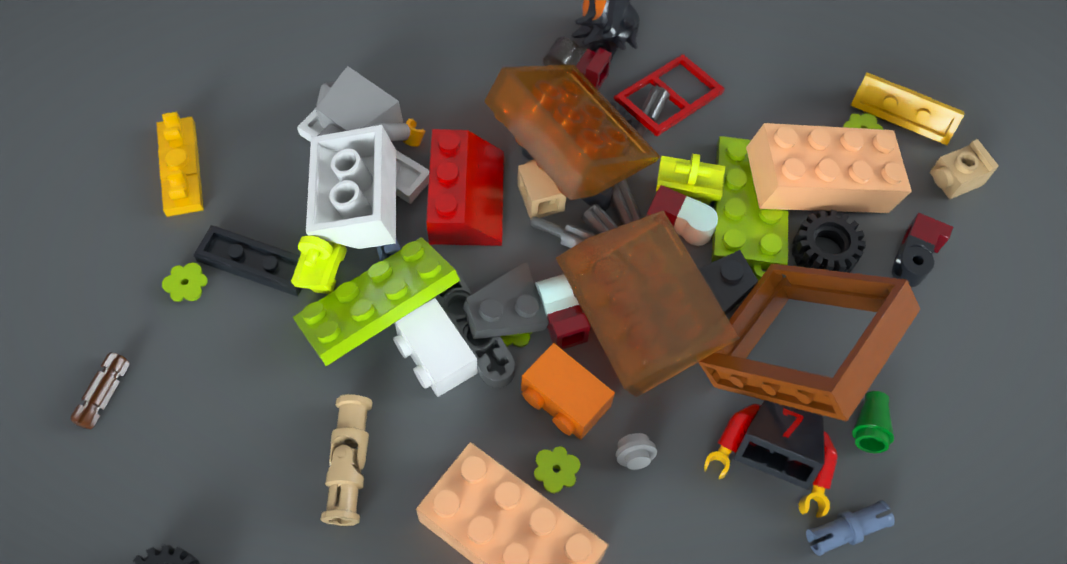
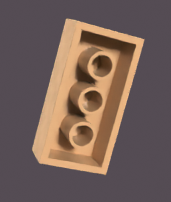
M764 123L746 147L759 209L889 213L912 192L894 130Z
M471 442L416 508L419 521L473 564H598L608 547L606 542Z

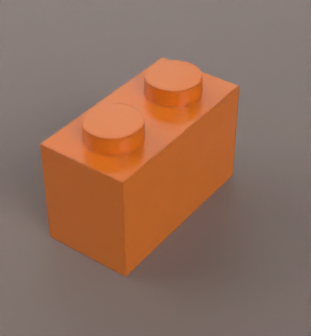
M555 343L522 375L521 391H523L524 399L535 409L540 410L543 408L553 417V423L563 433L569 436L574 434L580 440L609 410L615 395L614 391Z

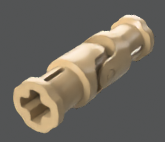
M348 394L341 395L336 399L335 405L339 408L337 429L332 431L330 467L326 475L325 484L329 487L327 509L321 514V521L327 524L353 526L360 522V515L356 511L358 493L364 486V477L361 474V470L365 466L369 434L365 431L367 412L372 409L373 404L372 400L367 397Z

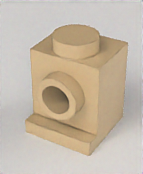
M976 139L969 146L941 156L930 171V174L934 178L936 185L944 191L949 199H952L983 186L999 165L980 141Z
M534 159L518 166V188L530 220L534 216L541 218L565 211L566 189L564 186L561 187L557 172L550 171L546 159Z

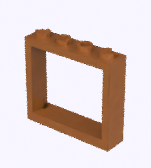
M771 264L699 359L698 363L714 388L848 421L917 316L920 307L906 279ZM789 299L877 312L833 378L746 359Z

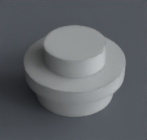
M634 433L620 439L617 444V462L632 470L645 468L657 455L655 444L649 440L646 434Z

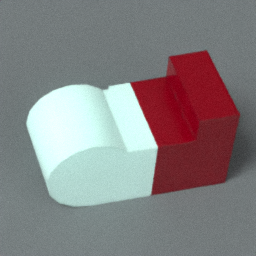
M660 185L646 214L644 223L648 232L656 235L660 227L683 236L685 241L691 245L701 246L711 240L718 222V216L716 211L709 205Z
M566 274L535 282L549 321L547 329L552 343H555L563 350L588 342L591 326L586 313H582L578 300L574 297Z

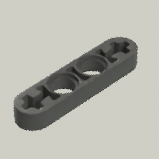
M447 261L456 270L460 281L449 288L450 291L446 294L443 291L434 298H436L476 356L478 374L484 383L492 388L505 387L514 378V358L500 336L489 337L488 341L480 346L473 345L467 340V336L471 331L466 315L452 314L448 307L453 301H465L473 293L457 268L450 261ZM491 351L493 359L499 366L506 364L504 366V374L499 375L496 371L489 373L491 371V362L487 354Z

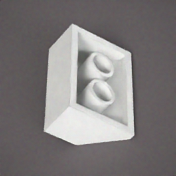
M383 125L311 137L306 233L308 236H315L326 241L357 249L396 243V149Z

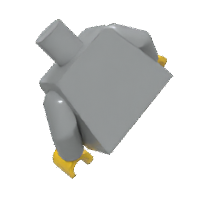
M349 66L344 69L336 81L323 83L320 87L316 112L324 130L317 136L383 125L391 141H403L405 144L413 147L420 145L425 130L415 129L417 122L413 119H408L406 123H402L403 118L399 101Z

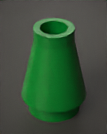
M870 391L865 394L864 404L852 431L855 445L865 452L883 453L889 449V445L894 441L889 409L890 398L883 392Z

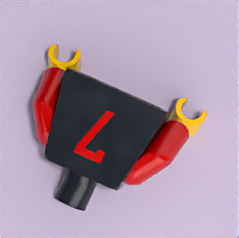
M765 400L762 405L753 403L734 413L717 442L721 445L718 451L710 453L706 458L704 464L705 472L711 461L719 460L723 463L724 469L718 479L724 478L730 467L728 457L733 451L735 452L734 460L807 490L813 484L811 494L805 495L800 499L799 511L801 514H806L810 507V500L813 499L818 504L816 518L826 515L830 509V502L824 493L825 489H830L838 455L828 433L824 431L823 416Z

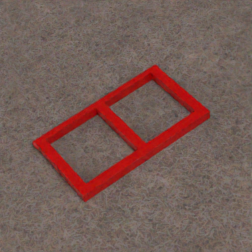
M681 54L616 94L613 98L614 101L625 108L626 111L658 137L723 94L725 88L684 54ZM681 64L710 88L711 91L689 104L660 80L659 77ZM649 83L652 86H659L667 90L670 94L669 100L681 109V111L659 125L627 98Z

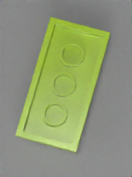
M720 136L717 143L716 165L725 166L721 201H714V210L717 213L718 222L713 233L711 262L740 250L750 267L759 265L762 266L761 269H767L771 264L788 265V210L759 209L746 149L751 140Z
M420 237L416 241L407 243L401 250L385 260L373 264L369 270L353 280L341 284L335 291L324 298L307 305L292 318L325 366H328L459 282L460 279L456 270L429 243Z

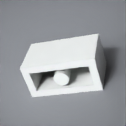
M436 298L395 322L397 336L393 340L404 358L411 356L417 365L413 370L424 389L431 386L436 396L439 397L478 374L476 356Z

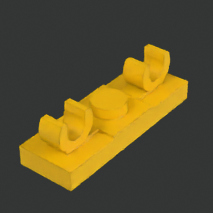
M866 72L850 105L944 145H948L965 113L931 97Z
M177 112L162 114L164 121L157 122L163 211L167 217L203 211L196 125L193 117L180 118Z

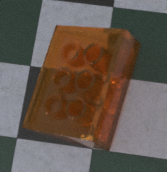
M575 65L502 67L484 100L487 106L494 112L495 118L508 128L514 135L516 142L528 151L535 159L537 166L549 175L558 186L559 191L570 200L595 196L652 165L660 158V155Z
M664 211L589 237L556 257L624 389L636 397L740 339Z

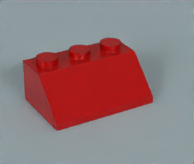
M432 129L426 220L430 245L502 246L504 151L469 130Z

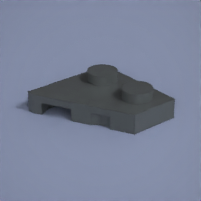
M528 263L520 264L467 297L463 305L473 339L545 331L549 324Z

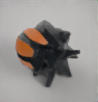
M630 0L583 1L582 18L575 21L581 27L572 34L573 38L586 37L582 43L588 46L582 50L583 55L587 49L596 51L605 46L606 51L612 53V61L618 47L621 50H625V42L634 49H637L636 37L640 18L635 8L630 4Z

